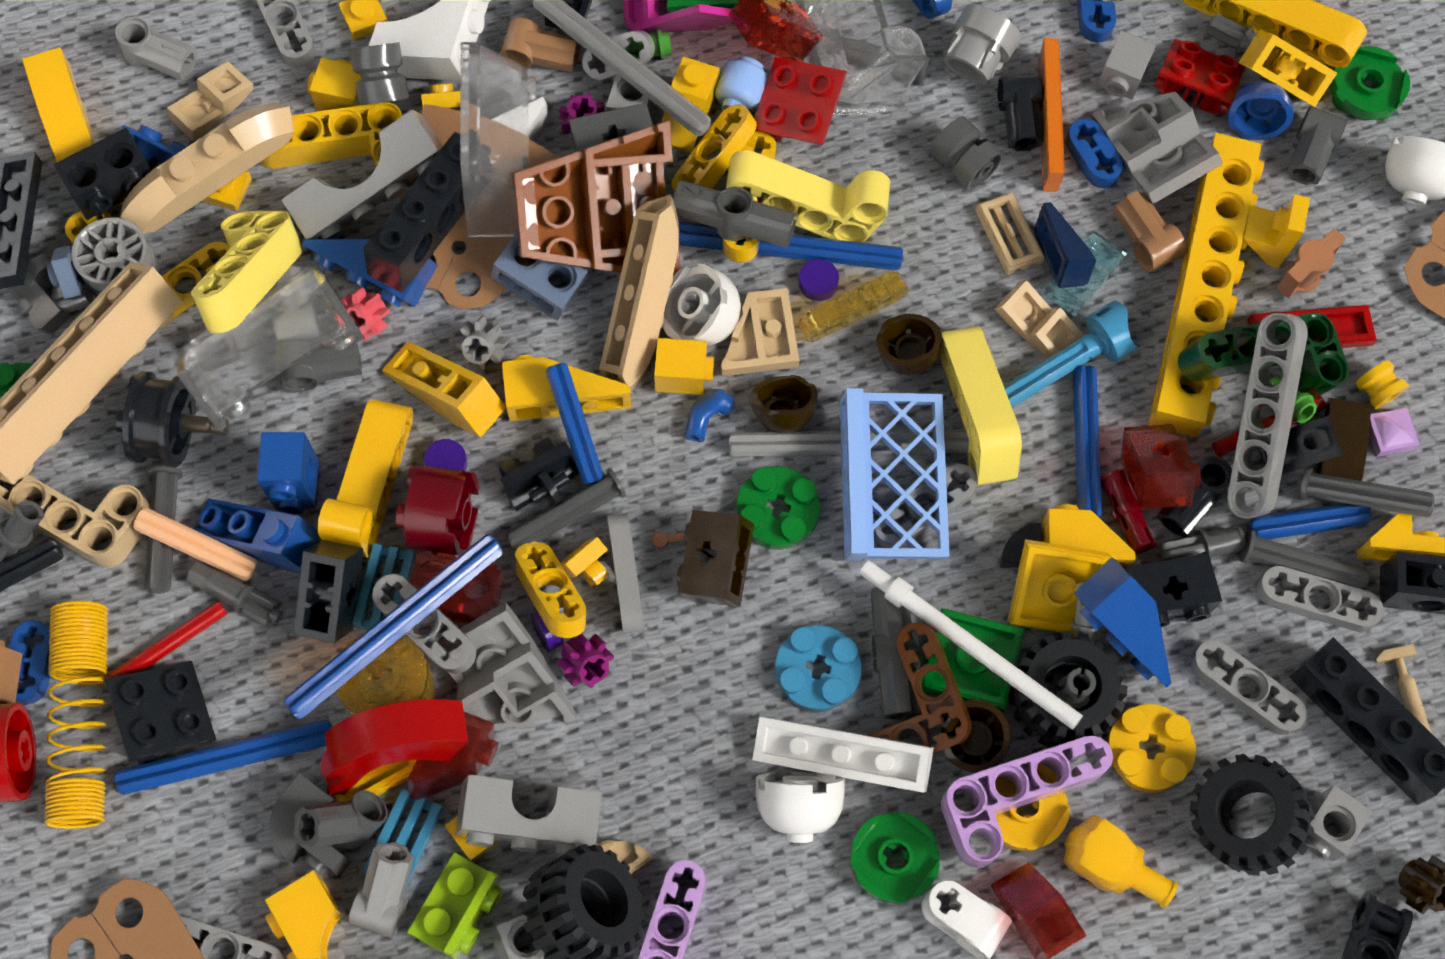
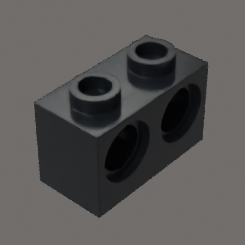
M127 128L53 164L86 220L105 213L110 208L122 203L134 186L152 171Z

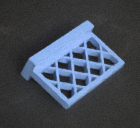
M846 388L840 398L844 561L861 562L863 559H948L950 556L943 394L863 393V388ZM869 404H884L896 417L882 430L870 419ZM897 405L907 406L902 410ZM914 405H932L933 422L924 431L906 414ZM899 420L918 436L905 450L886 434ZM932 429H933V439L928 435V433H929ZM870 430L876 435V437L871 442ZM879 440L884 442L898 456L885 470L871 459V448ZM921 440L934 452V463L926 471L908 455ZM901 460L919 476L906 491L888 475ZM934 468L935 480L929 475L934 470ZM871 470L878 476L873 482ZM881 480L899 496L886 512L872 499V489ZM922 481L936 493V503L928 512L909 495ZM902 501L921 517L908 532L889 516ZM935 510L937 521L930 516ZM873 511L880 517L874 524ZM882 521L901 537L892 548H874V530ZM925 521L937 533L938 548H922L910 535ZM906 542L911 548L899 547Z

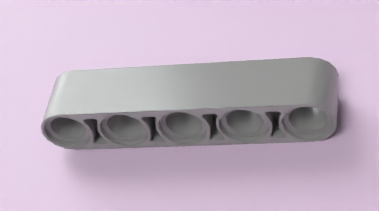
M1273 313L1266 316L1261 321L1257 332L1227 496L1230 510L1236 516L1243 519L1266 515L1274 509L1277 502L1308 336L1305 322L1300 317L1292 314ZM1286 321L1291 328V335L1286 343L1280 344L1275 337V330L1281 322ZM1277 363L1283 370V378L1278 385L1273 386L1267 378V372L1272 364ZM1265 405L1272 407L1275 412V421L1269 428L1265 427L1260 420V412ZM1258 446L1262 447L1267 454V463L1262 469L1255 466L1252 460L1253 451ZM1249 488L1256 490L1260 497V503L1255 510L1249 508L1245 502V493Z

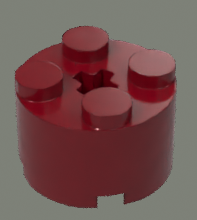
M411 465L407 474L408 494L406 503L400 502L396 512L397 528H404L405 546L414 550L460 556L462 554L461 550H468L471 544L478 516V508H473L471 494L479 495V483L476 474L471 471Z

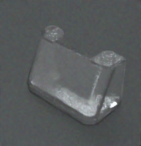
M791 0L808 63L847 72L833 114H870L895 111L927 60L919 35L907 27L888 26L880 0Z

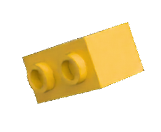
M1262 29L1258 31L1238 62L1313 107L1317 105L1337 72L1274 34Z

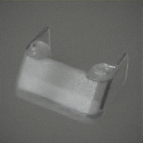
M461 42L460 161L467 237H513L518 230L513 173L529 168L528 108L529 100H536V76H528V68L479 42Z
M315 263L268 291L237 327L216 334L210 333L207 330L183 346L178 352L177 376L219 432L226 427L225 416L233 419L244 413L251 406L248 400L253 396V390L322 346L324 349L334 347L336 351H339L355 340L359 342L365 337L358 322L321 265Z

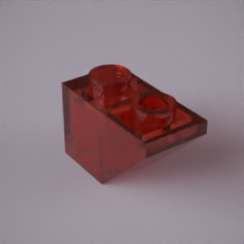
M1030 862L990 885L1034 959H1050L1087 936L1063 896Z

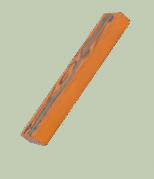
M1044 38L1038 56V75L1042 82V103L1040 108L1043 133L1041 145L1043 191L1056 192L1065 173L1060 51L1057 38Z

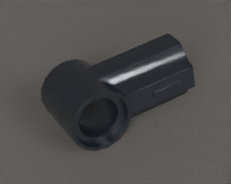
M1040 76L999 77L997 88L999 110L1004 111L1008 148L1018 152L1031 151L1034 148L1041 147L1043 133L1040 117L1042 103V82Z
M1216 456L1202 459L1192 474L1157 514L1156 517L1161 521L1162 525L1174 535L1187 537L1212 506L1221 499L1229 487L1232 474L1231 466L1226 460ZM1210 474L1214 476L1219 486L1210 487L1202 481L1201 475Z

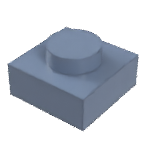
M71 245L54 249L51 263L47 264L51 283L54 288H61L64 299L80 296L84 286V280L72 262Z

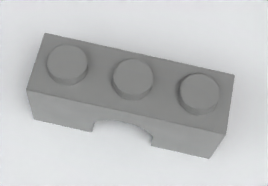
M469 774L462 781L455 835L467 837L466 843L469 845L491 847L495 840L511 842V849L521 852H537L538 846L556 848L555 855L561 856L579 845L587 844L588 847L596 845L602 792L558 786L549 793L548 808L545 816L541 819L533 820L523 817L514 808L512 803L513 780Z

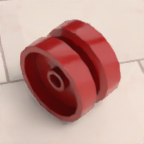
M20 702L0 704V803L22 801L30 796L36 777V738L33 724L27 709Z

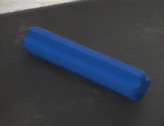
M559 363L549 366L546 369V374L581 480L584 484L599 481L603 478V471L568 365L566 363Z
M1346 503L1251 518L1248 522V530L1255 531L1257 537L1275 539L1364 526L1372 521L1373 515L1370 507Z

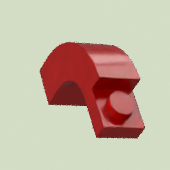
M425 699L392 703L360 712L337 723L325 733L326 751L321 759V773L326 778L328 795H345L367 773L387 764L408 760L449 761L468 743L462 701Z

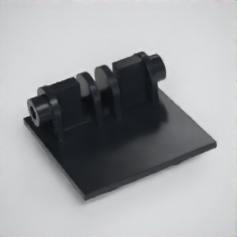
M192 661L105 679L128 761L137 760L138 765L156 761L155 755L216 740Z

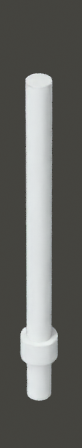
M870 560L864 564L859 574L885 592L884 598L898 608L904 606L1073 730L1083 717L1082 714L912 592L914 589L912 585L901 577L893 578Z

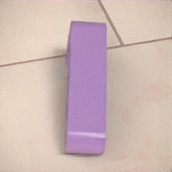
M1085 736L954 781L942 797L941 808L960 859L968 866L974 868L985 867L998 857L1004 843L995 815L1094 782L1112 765L1113 754L1109 744L1100 737ZM1083 754L1086 757H1095L1096 763L1093 766L1091 763L1086 762L1077 765L1071 771L1070 764L1076 762ZM1039 764H1047L1054 768L1057 774L1056 783L1049 784L1041 780L1037 773V766ZM1003 777L1013 782L1016 789L1014 797L1007 798L998 793L995 787L997 778ZM963 791L971 795L974 800V810L969 812L959 810L953 802V794ZM981 834L985 836L990 842V853L988 855H979L972 851L969 845L970 835Z
M688 860L676 862L666 873L638 959L684 958L705 893V874L702 868L695 862ZM685 873L691 874L693 876L692 883L698 886L696 889L689 888L684 898V907H692L690 912L679 905H674L678 897V884L673 881L674 879L682 880ZM669 899L674 904H665V902ZM669 916L679 918L684 924L682 935L675 939L664 938L658 931V926L664 918Z

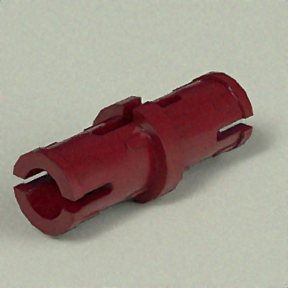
M1116 469L1104 474L1101 477V485L1112 507L1111 517L1122 529L1128 546L1135 551L1136 555L1151 550L1157 543L1145 521L1143 503L1136 499L1125 470Z

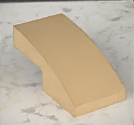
M229 61L197 78L198 89L167 107L168 118L192 141L201 137L237 108L253 90V83Z
M1027 280L1018 282L994 309L1013 330L1048 358L1085 336L1060 307L1051 309Z

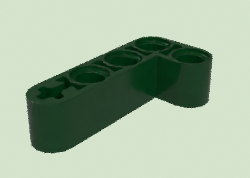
M1312 312L1297 315L1305 322L1308 335L1298 391L1309 393L1313 398H1316L1343 384L1348 378L1349 368L1332 321L1324 314ZM1283 321L1276 327L1275 337L1280 344L1286 343L1290 338L1291 328L1286 321ZM1260 323L1203 335L1179 353L1177 361L1181 373L1189 380L1204 381L1250 371Z

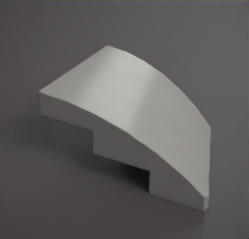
M1176 92L1159 95L1150 100L1129 103L1128 110L1108 115L1103 110L1092 114L1094 121L1102 127L1120 155L1123 166L1152 204L1223 164L1219 152L1201 134L1193 110Z
M506 602L460 628L475 644L476 659L473 665L465 672L457 674L448 673L457 683V700L462 701L465 714L481 733L502 731L507 727H534L535 719L562 716L564 723L577 719L569 698L545 657ZM445 637L438 641L449 652L450 655L447 659L454 658L458 660L461 658L460 645H453Z

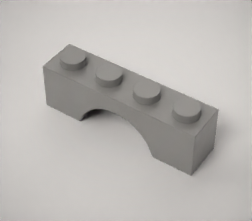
M410 110L379 132L381 142L380 159L374 172L363 183L351 188L338 189L327 181L313 177L281 199L306 240L338 239L344 234L343 227L354 220L360 222L367 219L376 212L375 206L386 198L388 200L395 199L409 189L407 184L422 174L443 147L424 115Z

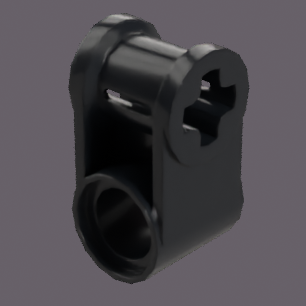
M1366 892L1357 904L1352 919V929L1342 954V959H1362L1363 951L1371 954L1374 959H1398L1412 925L1413 912L1406 908L1397 910L1378 901L1376 894Z

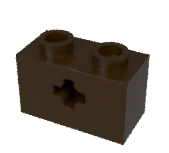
M692 510L691 522L686 525L684 531V543L686 546L684 562L677 571L678 594L694 602L741 607L754 524L740 514Z

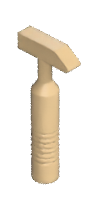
M1414 644L1384 650L1375 659L1374 663L1395 661L1400 676L1397 684L1405 708L1431 732L1415 679L1408 674L1404 662L1405 658L1414 657L1417 654Z

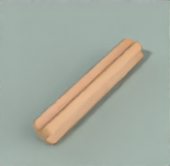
M142 508L135 518L133 528L136 531L243 581H248L256 569L257 560L149 508Z

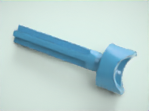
M1111 301L1086 317L1089 334H1086L1003 385L1012 408L1075 370L1077 366L1083 365L1101 353L1108 360L1115 363L1141 347L1130 337L1128 309L1119 301Z

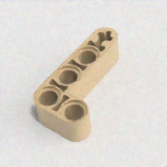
M29 474L19 479L14 485L11 484L13 486L11 493L0 485L1 509L12 515L21 501H34L42 498L39 506L43 510L44 517L35 529L50 538H54L57 542L104 568L115 567L126 559L143 535L133 528L135 518L142 508L150 509V503L136 487L131 485H119L113 488L94 512ZM137 503L136 509L131 514L122 516L124 508L130 504ZM77 518L72 528L62 530L64 524L69 519ZM112 538L110 545L106 549L97 551V546L103 539Z

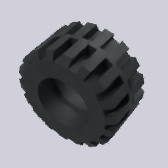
M1070 631L1060 632L1055 639L1051 634L1044 637L1039 644L1035 643L1018 665V669L1044 688H1046L1045 676L1050 672L1058 670L1071 672L1074 669L1081 668L1080 674H1083L1085 669L1093 673L1096 679V687L1090 694V705L1088 709L1078 711L1083 717L1073 730L1011 685L1013 691L1009 695L1010 705H1016L1017 707L1013 715L1017 722L1025 721L1027 725L1023 731L1027 735L1031 736L1035 732L1041 736L1038 743L1047 746L1052 741L1058 746L1085 736L1101 737L1122 713L1125 706L1122 700L1127 696L1128 686L1121 685V682L1126 677L1124 668H1115L1114 664L1117 662L1118 657L1114 652H1111L1109 655L1105 654L1102 649L1106 644L1097 639L1093 645L1087 642L1089 635L1079 633L1075 639L1071 638Z
M1246 754L1235 755L1236 762L1230 763L1226 758L1218 761L1217 763L1221 769L1214 773L1208 768L1202 774L1207 779V782L1204 786L1196 783L1193 792L1198 796V800L1190 801V811L1196 817V819L1191 820L1193 830L1200 835L1198 838L1200 843L1229 868L1239 873L1241 870L1245 871L1248 875L1259 876L1260 871H1265L1268 875L1279 873L1277 867L1282 864L1287 868L1295 864L1296 862L1292 857L1297 852L1304 855L1308 849L1304 841L1306 837L1312 838L1314 828L1310 825V820L1315 819L1314 809L1309 805L1308 801H1310L1307 792L1282 765L1276 761L1271 763L1264 756L1255 754L1254 759H1250ZM1260 792L1271 795L1275 800L1276 814L1270 828L1254 838L1236 837L1231 831L1229 822L1230 813L1235 803L1250 793Z
M587 844L579 845L540 867L528 879L530 884L524 887L522 894L527 901L521 904L522 914L527 916V922L524 923L526 932L531 933L534 938L532 944L537 951L541 949L545 953L544 959H617L633 950L637 946L636 942L642 938L644 930L641 925L646 923L647 914L642 909L646 902L644 895L640 894L638 889L640 883L637 877H632L629 872L630 867L626 862L620 863L617 860V854L611 850L604 852L602 846L595 844L590 847Z

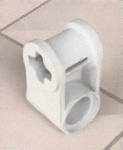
M943 881L936 884L924 895L921 902V911L924 918L930 924L950 936L962 948L980 959H991L1012 923L1011 918L1001 909L980 899L954 881ZM944 895H948L951 898L949 902L951 910L944 914L939 910L941 906L939 899Z

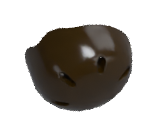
M911 313L901 314L886 320L882 324L876 337L880 357L889 369L903 375H916L928 369L937 360L941 349L942 333L939 326L928 317ZM906 330H911V334H906Z
M797 375L772 377L754 387L750 395V404L757 420L765 428L778 433H791L802 429L812 419L816 411L818 390L814 384L808 383Z
M975 699L964 701L971 720V732L965 741L943 750V753L950 763L965 771L980 772L995 767L1003 760L1009 746L1010 729L1007 719L996 706L987 701ZM947 713L945 722L941 727V733L950 732L956 734L955 729L961 726L959 718L951 719ZM989 718H993V722L989 726H987V720ZM1002 741L1003 744L1001 746L994 745L993 742ZM961 753H963V754H964L963 759H962V760H959V759L957 758V756H959ZM984 757L987 762L982 764L980 758Z

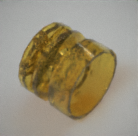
M403 635L337 689L336 695L351 716L387 704L435 699L437 689L433 672L424 654L412 639ZM358 636V637L355 638L353 641H351L350 643H348L344 649H346L350 644H352V643H353L355 640H357L360 636ZM387 671L390 677L384 679V685L378 686L375 680L381 679L382 672Z

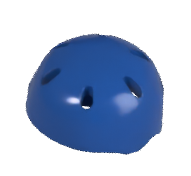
M1267 81L1252 82L1234 95L1233 101L1230 104L1228 124L1231 129L1244 139H1270L1284 132L1292 123L1294 117L1293 103L1286 91L1277 84Z

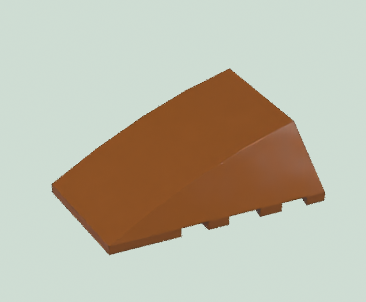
M670 120L513 173L520 257L621 273L635 211L647 201L666 196L663 162H673ZM679 251L677 262L675 263L673 276L679 269H681Z

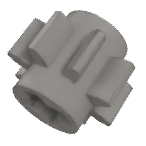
M481 315L475 322V326L468 321L463 325L460 331L464 337H461L455 346L462 349L465 363L479 364L481 370H484L490 360L498 364L503 359L505 354L501 349L508 344L510 338L503 337L502 330L500 329L501 322L495 324L486 321L485 316Z

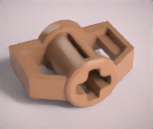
M1332 229L1322 240L1312 239L1304 242L1297 251V260L1290 263L1285 269L1284 277L1277 286V289L1288 299L1297 292L1306 293L1314 290L1320 282V274H1324L1330 269L1334 263L1336 252L1346 238L1336 229Z

